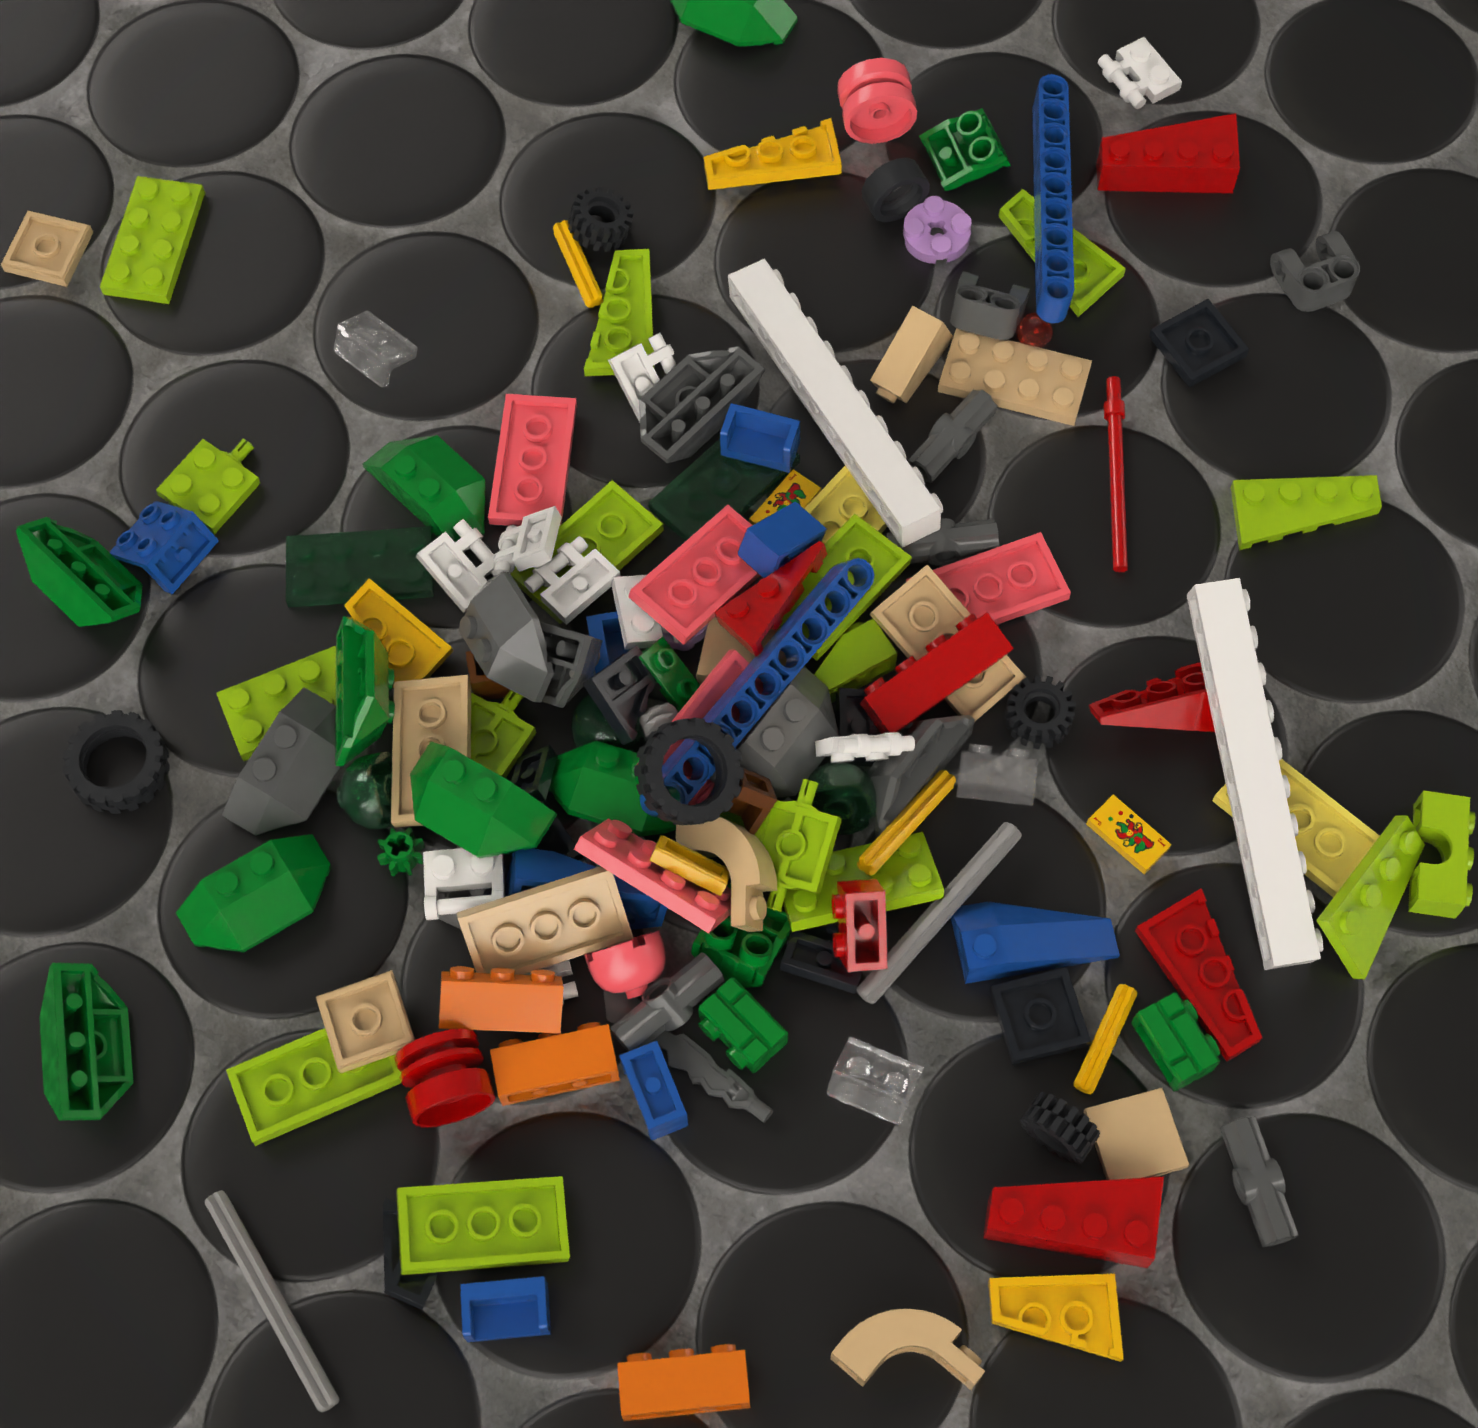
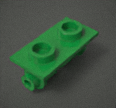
M661 637L651 647L644 649L639 658L656 679V683L658 682L662 687L659 691L679 713L700 687V684L665 638Z

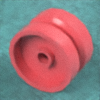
M887 58L867 59L853 65L842 74L838 81L837 93L840 106L842 107L844 127L851 138L863 143H883L896 139L911 129L917 119V107L915 98L911 93L910 75L905 65Z

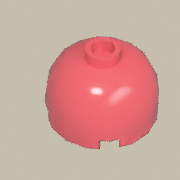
M660 930L634 937V939L609 946L606 949H600L584 955L594 981L607 992H625L627 999L643 995L649 987L648 984L660 978L666 963L665 946Z

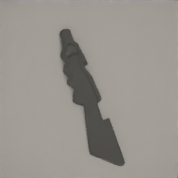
M604 990L607 1022L613 1025L641 1003L636 997L627 999L625 992L610 993ZM663 1031L650 1042L658 1041L660 1048L667 1051L669 1067L686 1071L692 1084H701L708 1096L723 1098L729 1108L745 1109L764 1123L773 1113V1109L755 1096L753 1089L730 1068L727 1072L721 1069L709 1053L684 1033L675 1036L669 1031Z

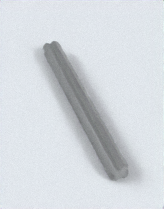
M1005 822L999 827L944 889V898L935 900L888 952V969L872 970L857 987V993L862 999L870 1004H875L1021 839L1022 834L1016 826Z
M222 1190L213 1193L205 1199V1205L309 1396L320 1412L331 1409L339 1402L337 1393L229 1197Z

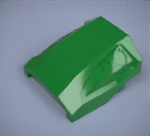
M982 108L977 111H967L960 117L949 118L919 135L945 191L956 189L1003 166H1011L1009 158Z
M729 882L727 887L731 890V883ZM767 908L766 917L763 919V931L747 932L732 927L730 915L710 933L701 929L693 942L691 954L694 957H697L701 952L706 954L721 971L725 981L734 977L744 988L761 987L775 958L792 933L787 914L784 911L780 912Z

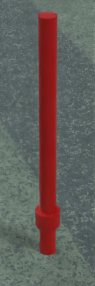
M1111 376L1106 379L1107 401L1104 403V419L1108 421L1113 570L1115 572H1125L1128 570L1122 420L1125 418V402L1121 400L1120 378Z

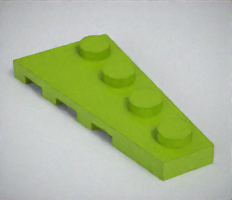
M1022 189L1000 208L999 218L1035 262L1034 197ZM1073 228L1074 293L1070 308L1079 317L1124 276L1126 268Z
M649 249L615 250L606 283L604 300L598 313L597 327L595 332H593L589 357L586 359L584 366L585 377L615 375L608 360L637 344H642L647 355L654 352L648 338L653 336Z
M1377 475L1233 480L1230 487L1239 550L1251 548L1252 544L1266 540L1268 543L1281 540L1288 534L1300 531L1304 534L1315 531L1319 526L1333 523L1338 525L1379 514L1382 508Z
M1395 816L1316 920L1353 979H1366L1425 846L1408 816Z

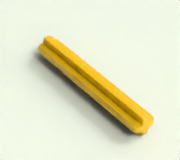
M939 770L859 857L857 862L859 870L864 871L868 876L874 875L954 788L956 783L955 776L949 774L947 770Z

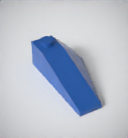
M539 849L517 850L513 852L508 870L505 895H513L596 868V866L554 851ZM614 875L630 929L661 927L667 907Z
M982 902L961 906L951 917L965 984L1115 959L1120 956L1110 918L995 902Z

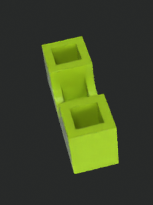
M1423 790L1413 805V825L1423 842L1430 843L1437 848L1442 857V863L1429 864L1420 862L1410 877L1408 912L1456 919L1465 907L1470 906L1472 900L1473 886L1467 883L1468 870H1471L1474 860V849L1468 846L1469 834H1472L1475 826V812L1470 811V797Z

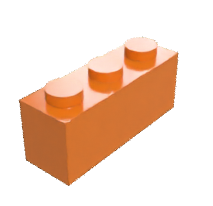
M466 966L451 967L450 972L441 971L439 1029L465 1028L469 1030L561 1033L564 989L562 976H555V972L550 970H532L531 975L515 974L514 970L508 968H493L490 973H474V968Z
M599 1022L585 1023L578 1026L577 1031L564 1034L542 1033L538 1035V1039L522 1042L521 1039L506 1040L498 1045L499 1048L490 1049L497 1093L502 1106L620 1081L609 1024L601 1025Z
M734 1344L711 1347V1353L694 1355V1349H676L669 1351V1358L652 1359L651 1353H637L627 1355V1362L617 1363L623 1421L750 1408L745 1350L736 1351V1345Z

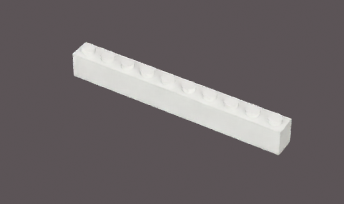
M764 258L729 274L728 283L731 300L900 546L903 548L940 530L941 513H943L940 499L935 493H929L919 469L911 467L906 460V454L900 442L891 439L883 418L880 415H874L870 409V403L866 394L862 390L858 391L853 385L852 377L847 367L839 365L830 343L822 341L813 319L810 316L805 317L796 295L793 292L788 293L784 287V281L780 272L777 269L772 270Z
M1240 578L1196 584L1187 593V600L1264 970L1311 963L1321 959L1320 952L1323 951V939L1319 929H1315L1311 913L1315 911V902L1312 892L1306 890L1303 877L1307 871L1306 860L1303 852L1298 851L1295 836L1298 835V822L1295 814L1290 813L1287 798L1290 797V785L1287 776L1282 775L1279 760L1282 759V747L1278 737L1273 736L1271 723L1274 721V710L1271 701L1266 700L1263 685L1266 684V673L1263 664L1257 661L1255 648L1258 647V635L1256 628L1253 625L1250 626L1247 614L1250 610L1249 594L1246 589H1242Z

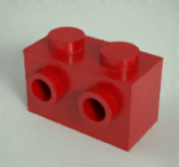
M877 879L837 882L838 894L831 897L833 918L839 921V933H833L834 956L840 957L848 972L888 969L885 890Z

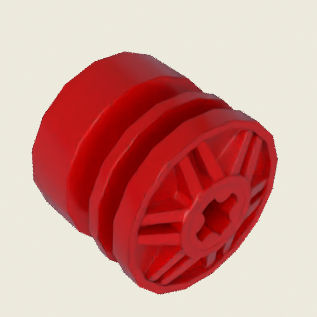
M463 1028L432 1033L405 1045L396 1053L394 1059L397 1068L402 1072L400 1075L401 1083L405 1087L412 1088L407 1093L406 1102L412 1123L415 1126L428 1128L456 1123L484 1111L493 1104L496 1097L489 1074L485 1069L478 1068L482 1064L484 1057L482 1052L477 1049L479 1040L474 1030Z

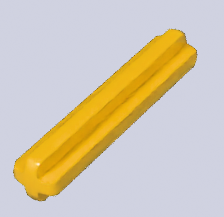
M567 220L556 222L553 225L554 236L585 305L589 308L601 305L603 303L602 292L579 241L573 238L574 233H570L568 229L570 224H568Z
M1119 984L1073 1083L1077 1090L1089 1095L1094 1093L1137 997V991L1126 984Z

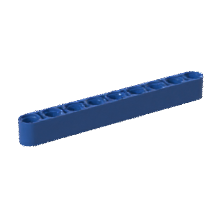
M1047 74L1039 80L1032 108L1036 312L1040 319L1045 322L1059 323L1067 317L1074 293L1069 88L1067 81L1061 76Z
M856 558L833 566L763 647L764 649L761 654L750 662L703 717L705 722H713L722 727L720 731L724 734L728 733L733 738L734 742L732 745L734 748L870 589L875 576L870 563L865 559ZM848 570L853 574V585L848 580ZM825 597H828L831 601V612L825 606ZM803 623L809 629L808 639L802 633ZM780 650L783 651L786 656L785 666H783L779 661L778 656ZM757 677L763 683V692L761 694L755 687ZM733 704L739 709L740 718L738 722L733 719L731 714ZM685 739L662 765L661 771L664 785L670 795L680 803L687 805L716 769L714 759L706 747L696 740ZM685 761H688L692 766L690 779L686 778L683 773ZM640 795V804L644 812L650 816L657 817L658 813L655 810L650 811L644 804L646 799L643 795Z

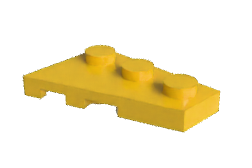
M370 578L345 604L350 616L372 629L387 650L388 668L394 669V682L430 678L453 652V648Z
M1115 1274L989 1278L991 1324L1119 1362L1124 1360Z

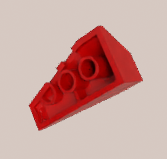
M1201 662L1176 669L1175 677L1167 681H1161L1157 677L1146 681V689L1140 692L1124 690L1089 704L1090 712L1101 725L1215 732Z

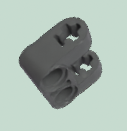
M1338 231L1329 232L1316 239V251L1321 262L1308 267L1304 266L1292 248H1287L1271 255L1270 264L1276 280L1293 305L1301 311L1311 312L1342 301L1349 297L1353 291L1360 273V265L1349 245Z
M963 271L956 289L950 317L951 324L960 330L994 339L1008 340L1012 338L1025 313L1030 288L1013 284L1009 294L978 286L980 275Z

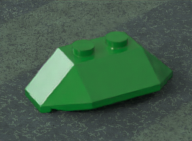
M670 0L682 24L738 47L760 46L772 42L774 45L783 44L798 21V17L784 0Z
M438 435L389 442L363 463V467L437 537L446 532L454 542H457L461 537L453 527L463 519L472 529L477 528L482 535L485 534V478Z
M49 517L17 526L16 534L32 582L78 627L111 623L140 611L143 584L97 540L72 528L56 525L57 521Z
M343 616L336 634L335 766L342 767L381 737L386 724L392 723L395 711L394 701H389V691L392 690L394 683V669L388 668L387 650L372 629L352 617Z
M593 741L558 755L549 792H552L557 802L567 814L601 824L608 818L619 820L627 824L632 829L633 834L641 837L665 834L676 830V825L673 822L650 816L642 809L640 795L636 787L639 784L638 776L634 775L635 765L638 764L640 759L637 757L636 752L603 742Z
M435 742L429 743L410 773L415 821L479 859L521 849L537 848L558 815L511 781L451 747Z
M313 834L272 839L201 879L176 911V914L194 946L246 952L313 913L332 866Z
M52 963L49 967L39 1017L44 1095L59 1121L100 1120L133 1084L128 1007L111 986L98 975L99 972L92 964Z

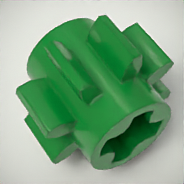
M410 827L405 832H396L394 828H391V834L386 840H378L380 848L385 851L377 856L380 865L390 863L389 871L392 876H395L398 871L407 872L409 876H412V869L417 863L424 864L423 855L418 852L425 848L423 839L413 840L414 834Z

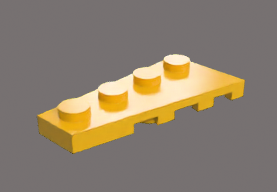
M831 118L820 121V126L807 130L805 126L793 129L792 135L777 140L774 135L763 138L754 147L748 148L743 144L704 156V169L708 190L842 174V163Z

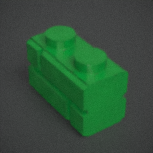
M734 977L727 980L716 993H713L698 1008L699 1018L701 1019L698 1025L712 1041L719 1038L729 1048L725 1053L740 1070L746 1066L752 1073H756L788 1042V1032Z
M1177 992L1139 1011L1131 1022L1173 1092L1215 1070L1220 1062L1217 1057L1220 1055V1050L1216 1041L1210 1034L1203 1035L1196 1024L1198 1015L1195 1008L1187 999L1182 1001Z

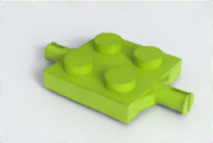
M202 439L156 489L158 496L172 506L193 511L215 535L260 484L259 477L246 469L241 463L254 450V447L250 442L241 439L239 444L230 453H227Z
M510 690L503 701L498 703L487 701L471 693V759L506 779L518 758H520L536 734L534 726L519 719L514 713L515 708L524 697Z
M802 779L803 782L797 801L783 802L777 800L755 834L768 851L777 878L778 891H770L766 906L769 909L782 912L781 909L787 889H803L817 894L821 893L842 818L823 813L812 806L819 783L807 779Z

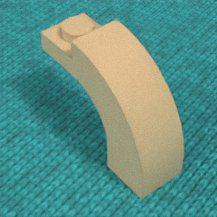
M722 817L711 822H705L704 824L676 825L677 843L707 858L719 857L725 863L731 878V926L747 932L763 931V919L767 913L763 892L778 890L772 859L761 841L744 827Z
M917 1309L889 1310L867 1318L849 1331L831 1352L830 1358L862 1387L883 1362L894 1355L905 1352L921 1353L933 1358L970 1390L974 1388L985 1372L979 1366L982 1360L965 1345L958 1349L953 1344L962 1331L960 1327L942 1316Z

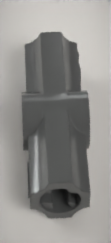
M973 389L951 414L945 413L937 420L930 431L929 438L908 460L911 467L919 469L924 482L932 483L954 458L960 459L967 453L976 438V434L997 411V405L992 400L991 395L982 389L980 391Z
M941 518L940 530L903 548L892 532L886 533V537L912 556L910 563L930 561L932 565L945 566L957 562L962 556L976 555L999 547V533L994 519L955 524L952 519Z
M701 952L671 978H662L651 984L642 995L643 1001L610 1028L612 1034L624 1049L629 1052L649 1044L663 1031H672L679 1028L692 1016V1007L725 981L723 974L710 958Z
M1255 1116L1244 1117L1222 1125L1220 1131L1234 1167L1232 1178L1237 1195L1244 1205L1247 1204L1262 1247L1274 1246L1294 1239L1299 1234L1284 1196L1286 1186L1281 1168L1274 1158H1270Z

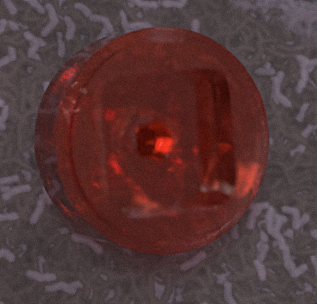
M1030 313L1019 322L1016 333L1021 343L1043 348L1052 339L1053 329L1051 324L1040 319L1037 313Z

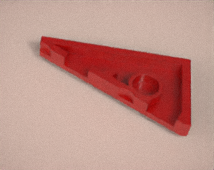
M818 541L714 612L719 624L755 657L760 655L764 649L761 642L768 631L779 628L783 622L784 615L791 611L805 589L802 583L810 571L817 573L822 566L824 558L828 555L825 545Z

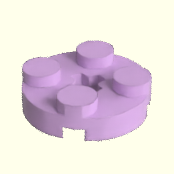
M930 196L923 203L913 207L906 215L903 228L905 246L912 256L925 263L936 264V260L947 259V262L954 261L962 256L969 246L972 220L959 206L943 201L938 196ZM932 228H941L945 234L937 233L933 236L930 233Z

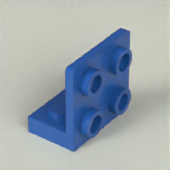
M155 501L146 506L141 511L139 519L135 524L117 538L116 545L111 549L110 554L118 560L142 567L165 592L173 594L219 540L193 511Z

